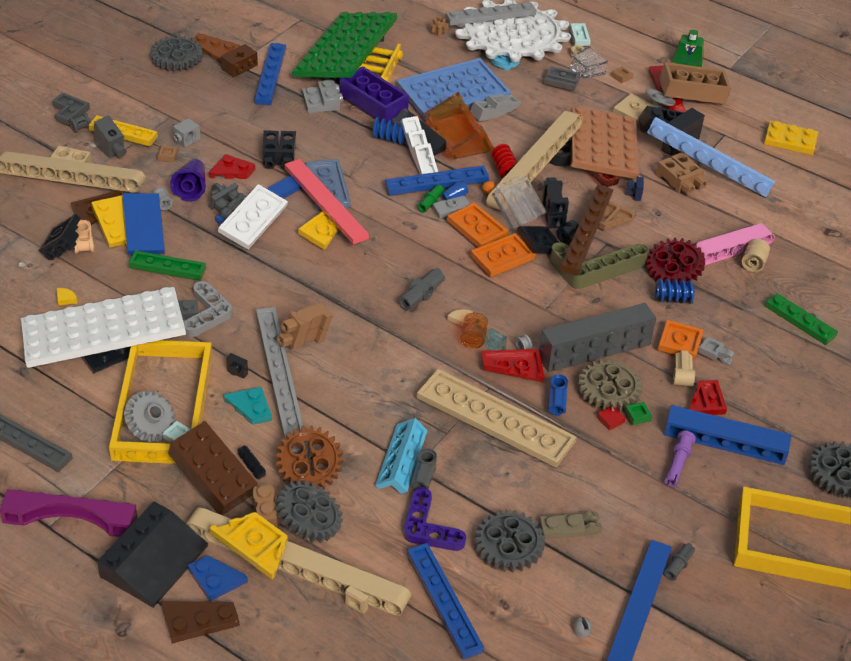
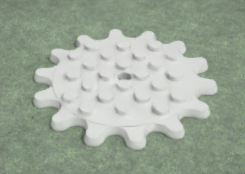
M490 0L482 2V6L487 8L497 5L517 4L515 0H504L503 4H495ZM531 2L537 10L536 15L459 24L456 26L463 27V29L455 31L457 38L469 39L466 42L468 50H486L485 53L489 59H494L499 55L508 56L515 63L519 62L522 56H530L535 60H542L545 55L544 51L560 53L562 45L557 42H568L571 38V34L561 31L568 28L569 22L555 20L554 18L557 16L556 10H538V3ZM466 7V8H464V10H466V9H477V8Z

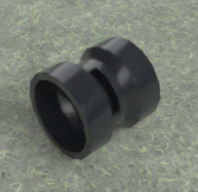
M570 220L564 226L559 227L556 230V235L560 242L564 244L571 242L579 224L574 220Z

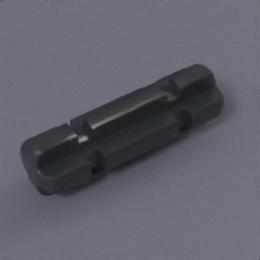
M248 446L239 447V457L244 459L243 462L249 470L254 472L255 478L261 479L265 477L266 470L260 465L261 463L254 454L250 452L251 450Z

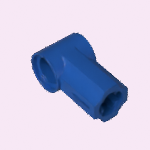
M553 375L550 380L548 412L556 416L566 413L568 379L564 375Z

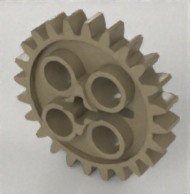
M600 359L599 364L592 361V366L587 364L586 369H582L579 375L578 388H580L579 393L583 394V399H589L588 404L596 403L595 408L603 406V410L609 407L611 410H614L615 406L620 412L622 407L625 408L626 405L635 404V401H639L643 383L640 382L641 376H637V371L631 372L632 366L626 368L625 362L619 365L618 360L611 363L610 359H607V363H604Z

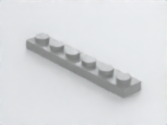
M524 2L522 4L497 5L495 7H481L480 9H466L464 11L455 10L447 12L445 18L451 26L536 15L537 10L531 2Z

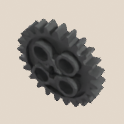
M172 35L171 38L165 37V40L160 39V42H155L151 49V60H153V63H156V66H161V69L167 67L168 71L171 68L174 71L176 69L182 71V68L188 70V66L194 67V64L198 65V61H201V57H203L202 46H200V43H197V40L192 41L191 37L186 39V36L180 38V35L177 38Z
M833 441L832 446L828 442L825 443V446L819 445L818 449H814L809 460L808 468L811 469L809 474L814 475L813 481H819L818 487L825 486V492L833 491V496L840 493L841 497L844 498L845 494H848L851 499V443L849 446H845L844 441L841 442V445Z
M299 480L295 484L290 482L288 486L285 485L275 501L277 505L275 511L279 512L277 518L284 519L281 524L289 526L288 532L294 530L295 537L300 534L304 541L309 537L311 543L315 539L321 543L323 539L328 541L330 537L333 538L342 526L343 519L341 515L343 512L338 510L340 508L339 504H334L336 498L329 497L330 492L324 493L322 486L317 489L315 483L309 486L307 481L303 485Z
M505 509L504 514H501L499 511H496V516L489 514L488 519L482 518V524H478L477 530H475L474 546H477L476 553H481V560L487 558L486 565L494 563L495 570L502 566L503 572L510 568L512 573H514L516 567L521 572L524 569V565L531 568L532 562L537 564L538 557H542L545 547V536L542 535L543 529L538 528L539 523H531V516L525 519L524 512L518 516L516 510L512 514H509L507 509Z

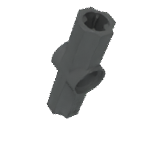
M435 268L421 279L415 278L410 288L398 298L401 308L406 311L411 310L421 300L427 301L432 296L434 289L445 281V275L442 273V270Z

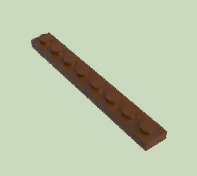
M601 185L596 186L561 264V271L578 276L614 189Z

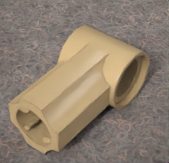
M682 350L675 355L673 385L693 387L695 370H693L692 355L688 351Z

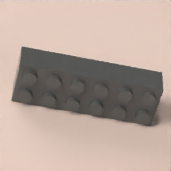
M646 303L543 329L539 347L542 364L549 373L618 353L628 352L636 348L646 347L651 344L656 316Z

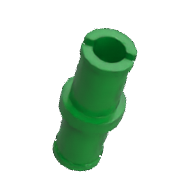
M435 185L430 192L424 195V199L417 205L419 211L427 212L433 203L438 201V198L444 193V188L441 185Z

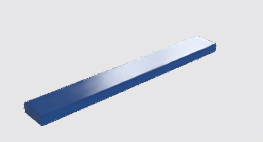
M651 540L607 661L633 660L672 546Z

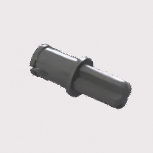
M684 544L679 552L672 556L671 563L664 570V575L667 579L675 581L682 569L688 566V560L695 552L692 544Z

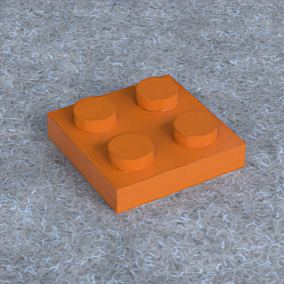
M667 320L658 350L674 355L682 350L688 351L692 355V360H695L704 329Z

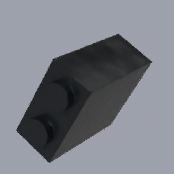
M690 108L668 122V124L699 140L705 115L694 108ZM663 142L661 150L667 154L674 156L681 153V151Z

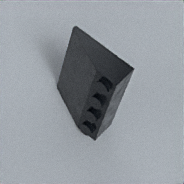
M154 501L97 561L100 578L154 608L186 572L188 565L193 563L208 547V543L174 512Z

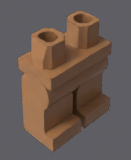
M683 152L658 162L655 175L659 178L664 177L671 187L675 188L677 193L684 191L689 195L694 192L696 186L700 189L705 188L708 181L703 176L705 170L700 168Z
M323 303L301 309L297 313L292 311L289 313L288 319L282 321L281 329L284 332L278 334L276 340L281 347L289 345L292 350L303 346L304 343L309 341L324 342L328 331L327 328H329L333 315Z

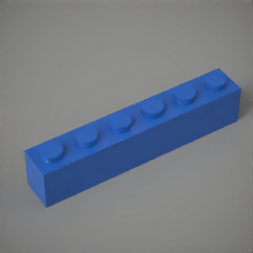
M671 405L664 433L665 436L677 438L679 432L689 431L695 435V443L781 465H785L792 435Z

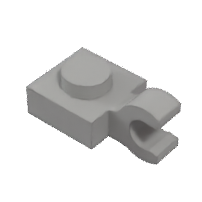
M707 337L699 347L698 353L713 360L720 358L721 362L727 366L733 362L731 358L734 352L725 349L724 343Z

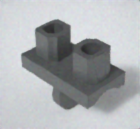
M218 183L213 184L212 192H210L212 203L208 207L211 210L216 208L221 212L224 207H227V200L231 202L239 194L237 191L238 185L233 183L226 187L224 184L222 186Z

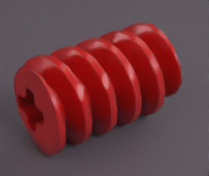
M499 144L491 152V158L503 179L518 162L507 144Z

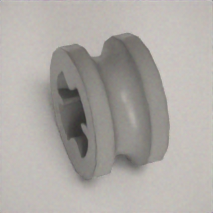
M522 334L520 337L515 338L514 343L517 350L532 349V342L528 335Z

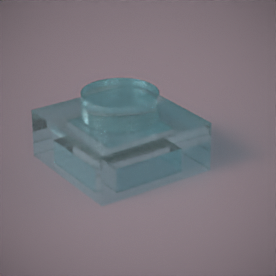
M491 328L487 332L485 346L491 350H505L507 336Z

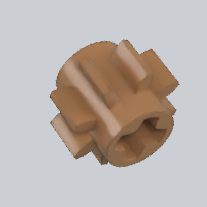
M437 16L430 22L429 29H432L434 35L441 36L448 30L449 23H446L447 20L444 17Z

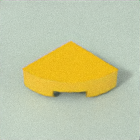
M57 288L58 306L78 303L77 296L73 291L66 288Z

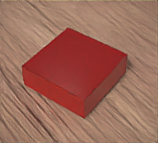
M615 406L614 410H611L609 407L597 414V418L608 430L625 423L626 420Z

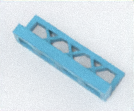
M416 418L396 425L375 485L378 489L392 485L400 494L408 491L418 461V453L422 449L427 434V429Z

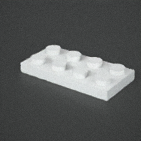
M258 184L220 225L218 232L249 250L287 207L288 201Z

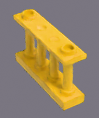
M399 43L394 51L375 47L371 53L391 56V58L386 59L369 55L359 68L363 66L371 72L382 74L381 78L389 82L398 61L403 56L401 44ZM367 61H368V62L383 64V65H387V66H386V68H383V67L368 65V64H364V63H367Z

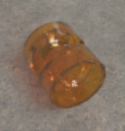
M474 312L464 317L460 341L465 347L477 349L484 345L488 320L484 315Z

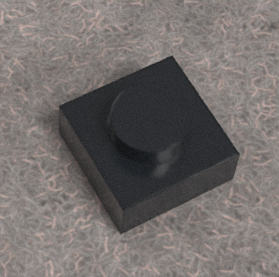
M230 353L226 358L227 372L244 379L248 375V360Z

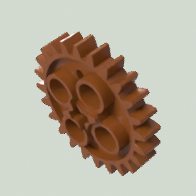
M313 425L310 426L309 431H306L305 427L302 426L301 432L294 428L293 435L286 433L287 440L281 439L280 443L282 446H277L279 453L275 454V459L279 460L275 466L281 468L278 470V475H284L283 482L290 480V482L295 484L299 480L303 485L307 481L309 486L315 483L316 488L322 486L323 490L326 487L325 483L332 485V478L338 479L337 472H341L342 467L340 464H343L344 461L343 458H340L343 455V450H338L340 443H334L335 436L328 438V430L322 434L321 427L314 431ZM305 442H307L309 446V456L310 459H312V469L315 474L314 476H311L310 474L309 460L308 458H306L307 450L304 444ZM318 444L321 445L323 449L315 450L312 446ZM299 448L302 450V453L295 454L292 452V449ZM324 464L327 468L320 470L317 468V465ZM302 467L306 472L299 474L296 472V469Z

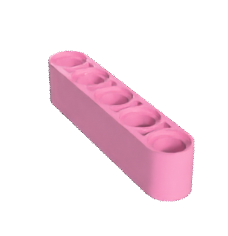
M763 223L700 241L697 243V248L701 247V252H704L705 265L743 254L748 243L753 239H762L770 245L774 241L775 236Z

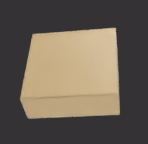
M349 586L345 590V604L361 614H365L368 610L369 596Z

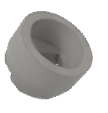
M585 617L577 619L573 626L574 634L580 638L588 637L592 630L590 620Z

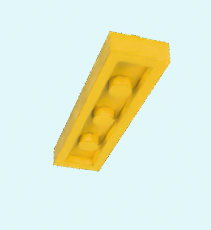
M96 115L89 124V130L94 131V121L103 117ZM113 120L122 132L124 140L151 146L158 137L157 131Z

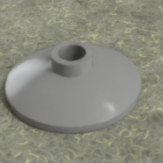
M646 89L645 91L648 97L653 100L652 104L657 107L662 105L674 106L676 103L672 98L664 96V93L654 89Z

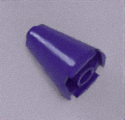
M192 159L173 174L170 187L175 195H178L184 201H195L204 194L206 180L205 166L202 161Z

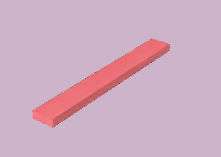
M301 159L285 164V170L353 245L369 239V233Z

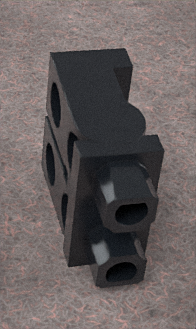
M263 130V165L267 169H273L275 165H281L285 169V164L294 161L296 131H281L279 144V131ZM269 135L275 136L274 139H268L266 137ZM291 136L292 139L286 140L284 137Z
M547 177L546 181H544L541 205L542 209H544L549 229L565 225L569 205L568 197L563 198L562 196L563 183L562 181H557L555 177Z

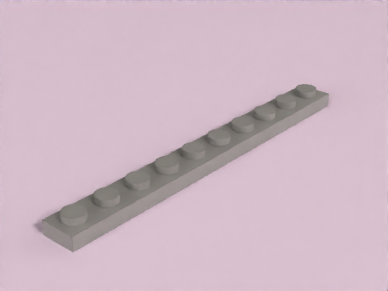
M275 307L256 309L284 439L287 440L286 433L293 435L294 428L301 432L303 422L285 347H281L276 340L278 334H281ZM305 442L304 444L307 450L306 456H309L308 443ZM299 448L292 449V452L295 454L302 453V450Z

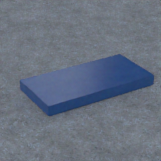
M123 193L122 201L127 254H133L135 250L152 254H164L165 247L159 193Z

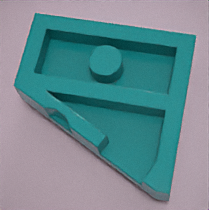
M262 386L224 394V401L227 404L231 403L235 407V411L244 416L252 425L272 421V414Z

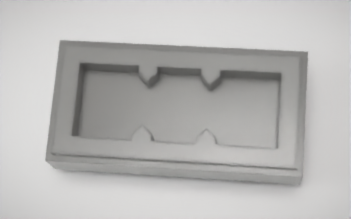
M460 196L433 203L432 208L439 219L470 205L465 196Z

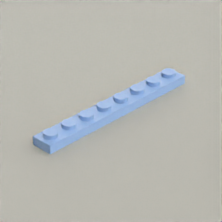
M657 117L654 118L647 132L651 136L764 197L768 196L775 183L774 180Z

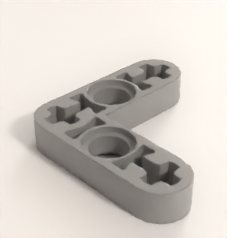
M199 281L194 284V296L207 309L184 321L186 336L188 337L198 336L232 317V305L209 283ZM210 299H217L218 301H216V302H209L208 300H210ZM207 317L212 318L211 321H204L203 319Z

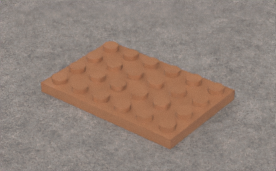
M572 106L571 112L581 114L583 121L580 128L571 137V167L637 179L639 176L636 118L629 115L623 116L613 112L607 113L597 109L591 110L581 106Z

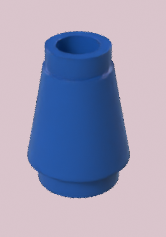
M457 181L442 193L443 200H448L460 196L466 197V194L469 193L468 187L463 181Z

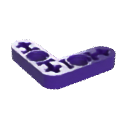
M426 488L416 489L412 496L404 527L405 539L415 544L422 545L428 543L431 547L452 551L462 550L466 545L465 532L456 528L427 523L432 493ZM421 497H425L423 500V505L419 504V499H421ZM420 512L424 516L422 518H415L412 514ZM413 525L417 526V531L415 532V534L411 533L413 530ZM431 533H438L441 537L432 539L429 535Z

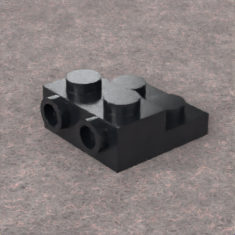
M74 214L53 227L38 251L48 260H53L55 257L59 258L67 250H72L77 244L75 241L79 234L76 230L81 218Z

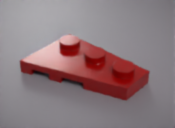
M539 349L481 351L482 365L485 371L544 382L545 376Z

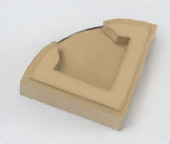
M466 309L453 311L448 315L447 320L465 327L472 318L473 311Z

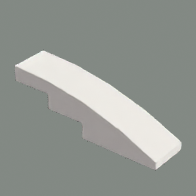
M418 116L402 119L401 125L419 173L438 172L431 145L427 142L424 130L421 129Z

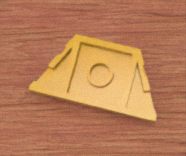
M256 512L247 514L242 518L231 519L229 524L217 527L215 524L209 528L210 533L270 579H274L288 542V535Z

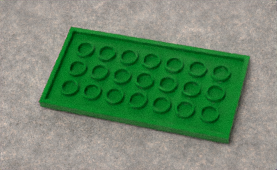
M340 13L292 70L293 77L352 78L398 19L397 13Z

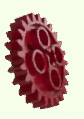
M674 237L673 241L667 238L666 243L660 241V246L654 244V249H649L650 254H648L646 259L647 272H649L650 277H654L655 282L658 278H661L663 283L665 279H669L670 283L673 279H676L678 283L680 280L687 282L693 279L697 281V276H702V271L705 270L704 252H701V247L697 248V243L691 245V240L684 242V238H681L680 241H677L676 237Z

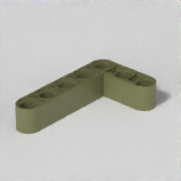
M558 242L552 245L550 262L572 288L582 289L644 267L648 256V247L643 244H635L585 261L578 276L560 270L569 247L564 243Z

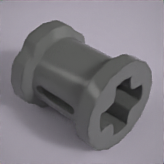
M86 113L75 119H69L70 127L74 133L78 132L79 129L89 128L91 123Z

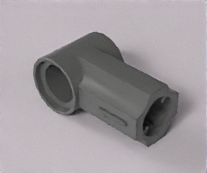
M425 448L418 453V462L410 484L415 490L418 488L429 489L433 473L436 471L437 454L433 449Z

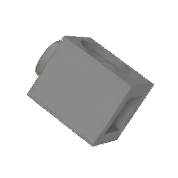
M188 118L173 126V138L183 147H187L200 140V126Z

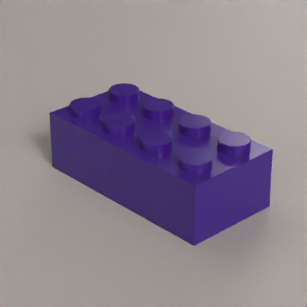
M363 66L356 71L352 78L340 79V93H342V97L373 117H379V121L385 118L387 124L404 108L408 110L409 94Z

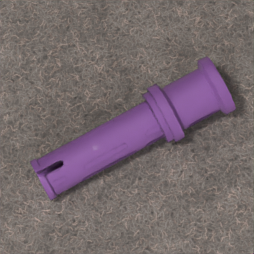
M681 431L678 434V442L673 447L674 456L664 480L667 486H677L685 460L691 455V446L695 443L696 437L689 431Z

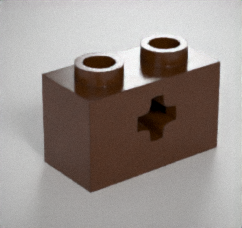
M246 44L220 56L221 69L233 78L258 66L257 52Z

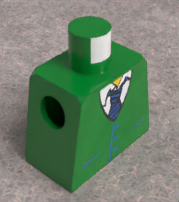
M690 30L689 35L683 34L674 53L673 63L702 67L704 39L698 37L697 30Z

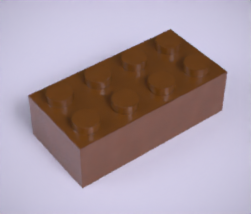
M206 421L181 435L170 444L168 452L170 457L218 514H226L253 495V489L258 483Z

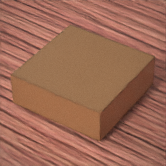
M622 66L612 71L611 77L620 83H624L633 78V73Z
M161 145L157 156L158 161L175 162L178 147Z

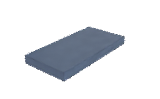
M339 159L305 162V165L345 208L351 207ZM314 202L316 211H320L321 208Z

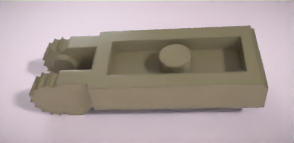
M586 512L583 515L542 516L539 520L540 527L543 529L542 535L545 536V539L585 536L586 534H596L602 531V525L596 523L600 519L597 512Z

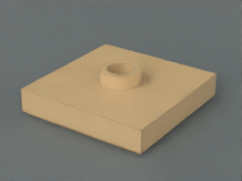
M630 94L613 107V113L632 116L636 118V124L639 125L638 117L646 106H657Z

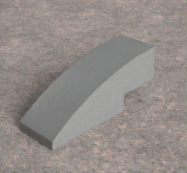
M488 95L486 101H474L469 113L478 121L490 120L511 112L519 107L521 102L513 95Z

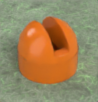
M487 181L483 184L482 190L485 194L489 195L494 189V181Z

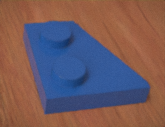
M208 555L188 565V571L209 601L248 582L245 574Z

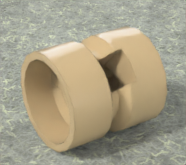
M762 239L751 240L746 247L741 261L743 267L751 272L761 271L771 250L769 244Z

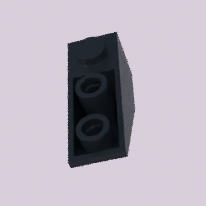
M646 106L638 117L641 131L648 132L655 117L668 123L684 112Z

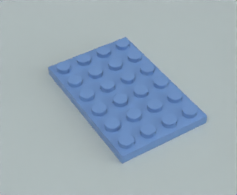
M481 58L396 80V86L409 94V102L425 121L471 109L474 101H486L488 95H511V91Z

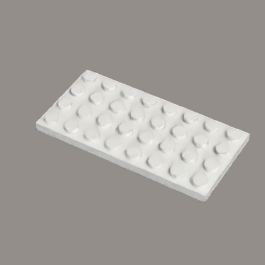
M165 287L151 292L145 291L141 294L126 295L122 298L106 299L102 302L87 303L82 306L67 307L63 310L48 311L43 314L28 315L21 318L27 368L186 335L174 287Z

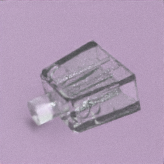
M588 46L572 56L571 65L568 66V70L581 73L580 77L583 79L606 74L608 61Z

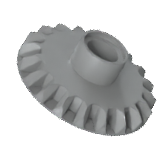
M149 390L140 391L128 400L124 410L125 422L132 434L146 442L164 440L163 432L175 422L176 417L173 412L174 407H171L169 404L170 400H166L164 395H159L156 391L149 392Z

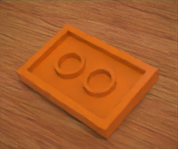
M475 202L447 216V221L477 247L504 238L509 233V230Z
M514 233L471 250L470 256L489 277H493L535 260L536 254L532 253L526 243Z

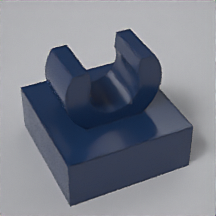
M637 177L636 183L628 181L627 187L629 188H626V194L634 195V201H641L644 177Z

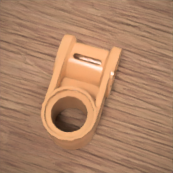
M80 220L76 230L79 236L75 241L77 243L74 247L75 254L82 251H91L93 253L94 241L91 224L87 220Z

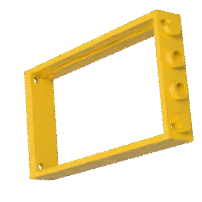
M158 340L131 346L109 445L111 461L176 464L168 454L170 444L120 441L125 418L124 410L129 399L137 356L203 358L192 429L202 423L213 357L211 342Z
M743 487L739 499L734 566L851 590V570L747 550L751 505L851 525V507Z

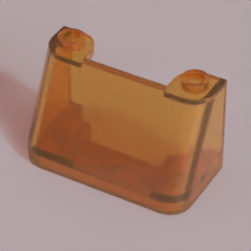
M459 92L425 112L428 118L426 122L429 127H434L435 131L446 140V149L444 150L449 158L458 159L486 153L494 149L485 130L472 115Z

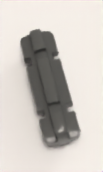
M239 193L236 198L226 205L227 207L221 210L220 216L227 219L246 196L243 193Z

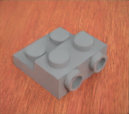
M334 80L319 81L318 87L302 88V95L308 113L340 110V103H343L342 93H340L339 84H335Z

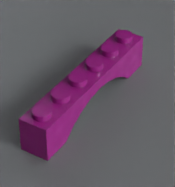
M7 489L0 507L2 522L6 524L25 526L45 518L74 517L94 523L109 536L120 537L138 518L135 504Z

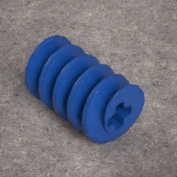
M376 117L373 125V135L375 138L380 137V139H386L389 142L393 140L394 143L399 141L401 145L406 142L402 125L398 127L397 121L392 125V120H389L386 124L385 118L379 122V117Z
M658 278L655 285V301L658 296H660L661 302L664 301L665 297H667L668 302H671L672 297H674L676 303H678L680 298H682L683 303L689 298L690 304H693L695 287L691 280H688L685 284L684 280H680L678 283L676 279H673L670 283L669 279H665L663 283V280Z

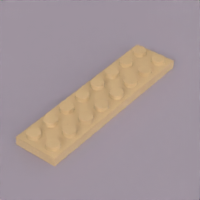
M439 369L417 392V399L555 468L558 467L576 442V436Z

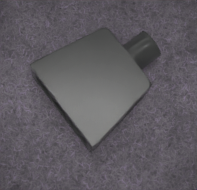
M108 115L94 121L95 145L108 158L116 155L123 157L126 154L124 136L112 118Z

